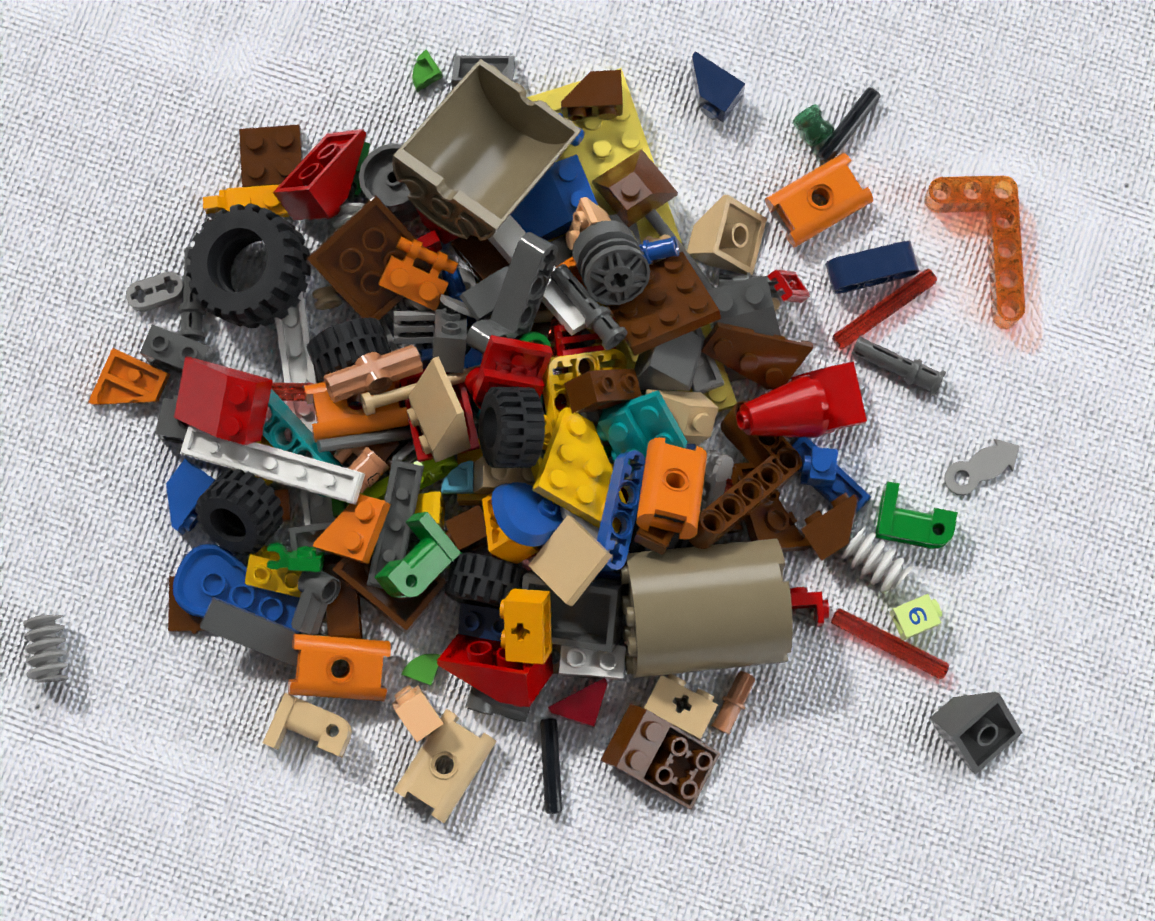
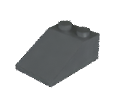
M767 276L707 290L720 310L721 319L713 322L714 326L717 322L753 329L756 333L769 336L774 334L781 335ZM724 365L730 382L746 378Z

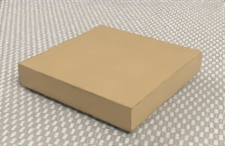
M567 515L528 566L567 605L573 606L613 555L575 518Z

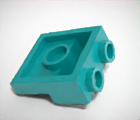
M659 390L604 409L597 425L600 439L604 442L609 441L613 448L612 459L614 462L619 454L633 450L642 453L646 459L648 443L654 438H665L666 444L685 448L687 444L685 436Z

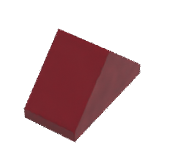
M604 677L549 706L548 710L551 715L595 728L608 686L606 678Z

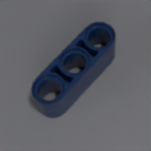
M911 241L897 242L836 257L825 263L833 294L847 293L908 278L919 272Z

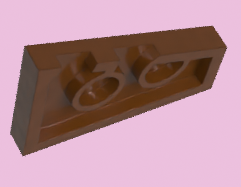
M717 322L705 338L701 352L765 389L774 390L788 383L814 347L812 342L801 340V342L788 340L785 336L776 334L769 336L756 333L753 329Z

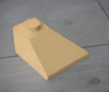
M723 195L693 225L687 252L691 257L705 265L744 275L750 272V275H753L767 218L733 197Z
M647 389V390H646V394H649V393L654 392V391H657V390H649V389ZM659 390L685 436L687 444H696L698 446L711 437L719 407L701 392Z

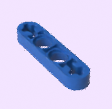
M636 450L619 454L614 462L597 541L613 555V561L610 558L602 568V571L621 569L627 560L639 506L646 460L643 454ZM622 487L627 490L629 495L626 504L621 501L619 491ZM615 517L620 520L622 525L620 534H617L612 526Z

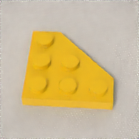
M568 407L560 411L532 490L600 528L613 469L592 421L578 413L572 414L571 409ZM620 489V491H619L620 499H621V501H622L624 504H626L625 498H624L623 493H622V491H621V489ZM617 517L612 522L616 533L619 532L621 522Z

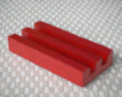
M774 270L767 275L770 281L779 282L774 285L776 291L785 292V294L780 296L784 302L802 303L810 297V293L796 272Z
M564 325L553 326L558 356L605 350L602 345L565 350L564 344L600 338L596 333L563 337L562 331H567Z

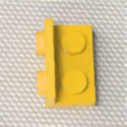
M266 545L257 553L249 555L245 577L246 585L300 598L302 592L298 589V580L303 571L288 570V568L275 570L267 568L268 561H278L280 556L275 551H267L268 546Z

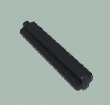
M868 87L818 151L817 156L820 160L826 163L837 156L879 101L881 95L872 87Z
M546 718L540 721L545 812L547 814H559L562 812L558 724L555 718Z

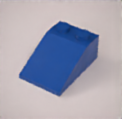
M577 154L555 162L511 213V216L526 233L531 232L547 241L559 237L569 231L573 220V213L576 212L580 198L587 197L598 205Z

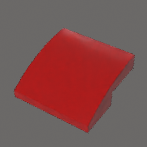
M491 335L479 369L474 401L483 402L486 392L491 387H530L535 389L540 397L545 387L542 378L553 354L551 346Z
M854 361L791 377V381L801 376L811 375L810 379L816 378L820 382L828 402V409L823 410V420L829 419L825 434L832 433L836 429L866 424L867 418Z

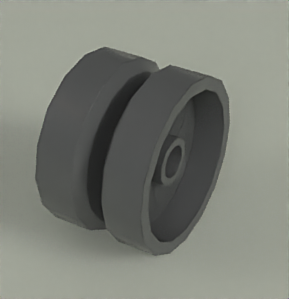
M392 143L383 145L369 153L361 165L359 173L361 190L368 201L377 195L401 222L413 220L419 216L418 211L407 197L410 191L405 183L397 181L392 165L393 155L402 144Z

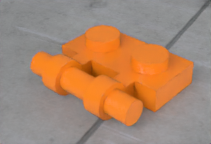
M401 236L396 248L406 252L403 260L391 255L378 284L436 311L440 303L439 299L449 284L438 276L441 270L454 274L458 263L448 259V255L441 251L436 253L423 247V243L415 239L410 241ZM419 258L432 264L429 272L413 266L415 259Z

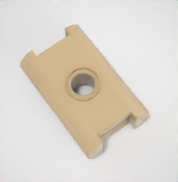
M448 709L441 716L444 724L429 734L393 790L405 799L412 794L432 807L434 811L431 815L442 823L446 822L497 742L486 733H483L481 738L456 723L459 717ZM442 758H450L454 762V767L448 774H440L437 771V764Z

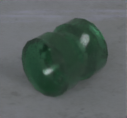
M817 104L803 110L792 122L797 130L805 134L804 140L810 147L823 142L835 129L829 121L823 119L822 111Z

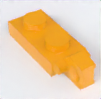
M279 185L226 188V190H219V196L203 197V210L206 214H215L222 209L230 211L232 205L241 204L246 206L247 204H254L261 208H266L280 217L290 216L273 194Z

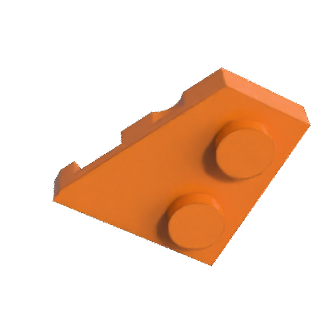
M112 348L88 403L105 405L159 402L171 374Z
M359 494L356 505L350 503L317 538L313 547L320 551L369 564L391 504L384 500Z

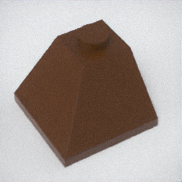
M642 149L592 180L593 186L628 227L644 218L653 209L656 210L678 195L676 189Z

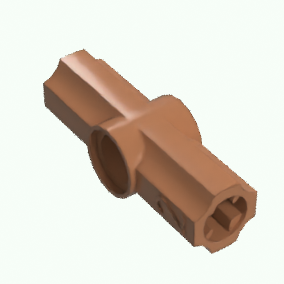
M412 344L384 355H380L377 352L362 355L357 359L355 365L324 375V382L331 400L335 403L366 391L370 395L380 394L390 388L394 381L422 372L423 364L416 346L414 347Z

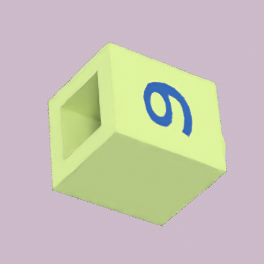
M929 594L895 607L889 612L902 641L937 627L942 623L939 617L943 616L936 599L931 600Z

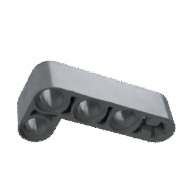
M531 232L525 233L520 238L491 319L480 320L472 325L466 338L468 346L484 354L491 335L519 340L521 336L531 331L557 260L558 247Z

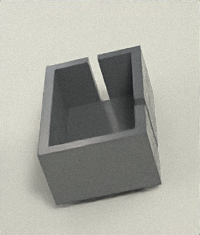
M532 569L523 576L522 589L550 591L552 644L610 653L620 644L623 619L621 596L625 595L626 584L622 585L621 581L616 579L597 577L590 583L575 604L570 606Z

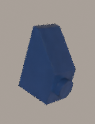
M695 51L691 59V71L698 107L701 108L702 113L712 120L717 118L724 123L744 95L745 83Z

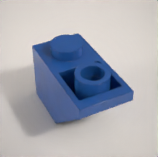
M187 459L182 461L166 483L171 525L181 535H184L186 531L190 532L197 525L198 514L195 512V506L198 504L197 500L215 481L214 478Z

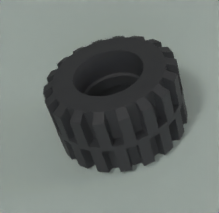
M357 318L336 324L317 334L306 346L319 383L324 382V375L355 365L357 359L362 355L371 352L384 355L391 352L381 322L376 318Z
M491 387L485 394L479 415V440L486 463L491 468H532V466L536 465L541 455L545 436L544 411L538 393L530 387Z
M236 469L235 471L227 470L224 474L222 473L198 498V504L195 506V512L198 514V523L203 526L201 529L205 534H208L210 540L213 543H217L225 551L229 550L235 555L240 553L243 556L257 553L283 523L284 519L282 516L284 510L280 506L281 501L279 497L275 496V491L271 486H267L262 478L255 477L249 471L245 473L241 469Z
M461 553L451 563L444 593L460 603L500 609L501 601L507 597L512 589H522L523 576L528 570L506 560L474 553Z

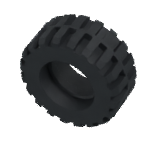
M237 204L232 205L230 211L222 209L214 214L216 218L213 220L208 218L202 224L204 229L201 233L196 232L192 239L195 242L193 249L189 248L187 258L190 259V265H186V276L192 278L188 283L191 293L196 295V301L200 306L206 308L207 312L239 327L258 328L260 324L266 327L274 324V318L276 317L282 320L289 315L288 309L291 306L296 308L301 301L298 299L301 291L306 292L308 287L305 278L311 275V265L307 264L306 260L310 252L309 248L304 246V237L289 221L258 205L247 204L243 206ZM263 241L267 251V263L261 278L249 289L235 292L231 282V269L236 256L249 244Z

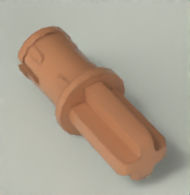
M744 671L738 672L727 696L722 697L724 702L714 723L711 725L712 727L730 735V731L740 711L746 708L744 703L755 682V678Z

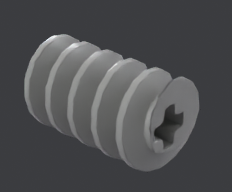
M40 615L31 617L23 622L25 628L32 629L25 633L24 639L34 642L25 647V652L34 655L26 659V664L35 667L26 674L28 678L36 680L35 682L37 683L58 682L69 679L68 676L59 674V670L68 667V663L58 661L59 657L67 654L66 650L57 649V645L66 642V638L56 636L57 632L65 629L64 625L55 623V620L64 617L63 615Z

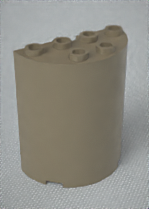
M482 59L472 67L393 155L392 159L397 181L405 183L410 191L407 196L408 199L424 216L455 236L463 239H468L470 235L477 236L480 241L489 239L494 235L581 131L571 120L562 117L552 110L546 102L529 100L526 97V90L522 85L511 81L500 73L495 66L487 64Z
M778 539L716 544L706 549L696 547L666 549L664 555L655 551L628 553L625 565L619 569L621 584H626V595L621 596L623 615H626L627 625L623 626L624 643L628 645L629 655H625L626 674H631L633 678L788 662L787 653H791L793 640L792 604L789 581L783 582L785 560Z

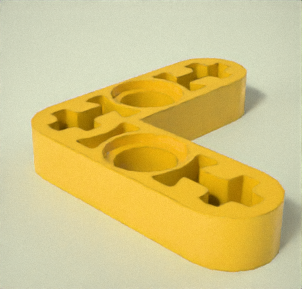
M610 349L551 357L542 380L545 386L543 389L545 412L553 430L560 413L555 406V399L559 394L564 395L567 401L566 407L570 408L564 383L582 375L578 369L579 362L583 358L586 359L590 365L589 371L626 369L627 360L623 352ZM615 361V366L600 368L599 362ZM568 367L569 373L553 375V369Z

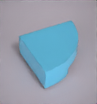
M463 462L451 470L443 481L441 493L473 494L474 462Z

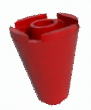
M811 375L801 376L742 404L736 414L738 427L747 435L821 437L826 433L829 419L823 420V410L828 409V402L820 382L816 378L810 379Z

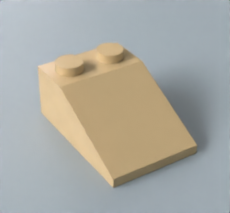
M439 356L431 360L410 393L409 401L411 408L406 411L412 426H419L423 435L418 438L425 455L431 453L436 463L471 447L464 412Z

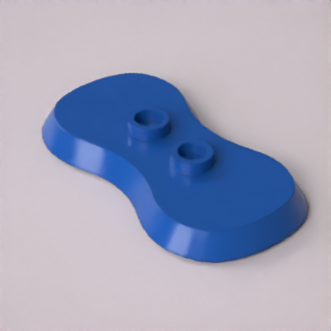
M512 482L496 487L492 493L493 512L501 530L511 540L525 546H541L548 541L564 519L560 512V506L533 491V486L522 482Z
M213 544L200 545L188 552L180 563L173 582V595L178 605L187 613L202 618L212 597H215L293 629L291 622L300 599L299 597L246 585L247 567L229 550L225 551L220 546Z

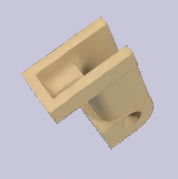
M284 693L262 743L279 750L287 730H290L318 742V748L343 758L351 739L352 729L348 721L339 715ZM337 726L339 729L338 734L335 737H331L330 730Z

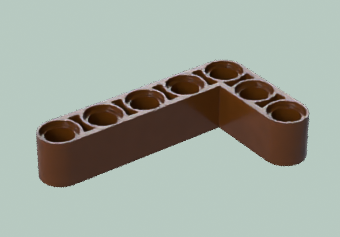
M746 401L737 402L721 421L720 427L725 437L756 468L700 513L697 535L688 539L693 546L699 549H706L719 540L782 488L802 466L801 456L784 437L747 435L743 430H740L737 425L736 414L740 410V406L746 403Z

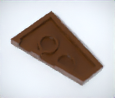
M751 462L733 464L731 476L733 486L756 468ZM779 491L744 518L750 541L778 539L782 552L805 551L812 547L807 538H803L795 523L798 521L792 511L788 513L779 500Z

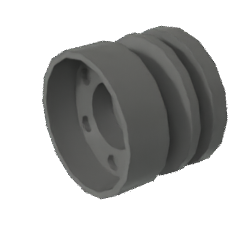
M600 221L582 231L574 242L572 255L575 265L583 279L588 294L596 302L605 305H621L632 301L643 292L649 282L650 268L634 233L627 225L618 221Z

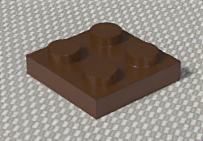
M300 124L239 129L242 187L279 185L303 160Z

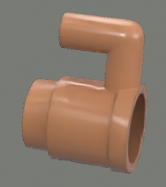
M362 446L338 450L333 457L341 464L352 453L358 456L348 469L365 474L360 490L361 494L368 487L371 488L383 473L390 468L368 447Z

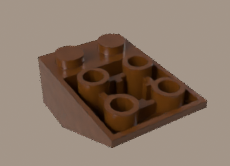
M630 704L600 761L692 810L721 753L649 710Z

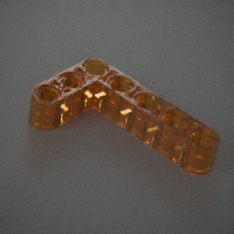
M1004 175L955 176L934 179L930 183L924 197L925 205L929 210L937 213L986 212L992 319L996 326L1001 329L1013 328L1025 313L1017 183L1011 177ZM1003 189L1008 194V198L998 197L994 190ZM964 190H973L978 198L970 199L966 197ZM933 191H943L947 195V199L940 200L936 198ZM996 219H1006L1010 227L1002 228L998 225ZM1005 247L1009 249L1012 257L1006 258L1001 256L998 248ZM1000 277L1010 278L1014 286L1010 288L1003 286L1000 282ZM1004 306L1012 308L1015 312V317L1005 316L1001 308Z

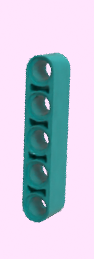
M271 389L268 403L271 417L270 419L265 418L262 434L274 448L305 457L306 452L309 451L313 455V459L343 467L329 451L319 453L317 443L314 442L313 433ZM286 428L292 433L291 442L285 437Z

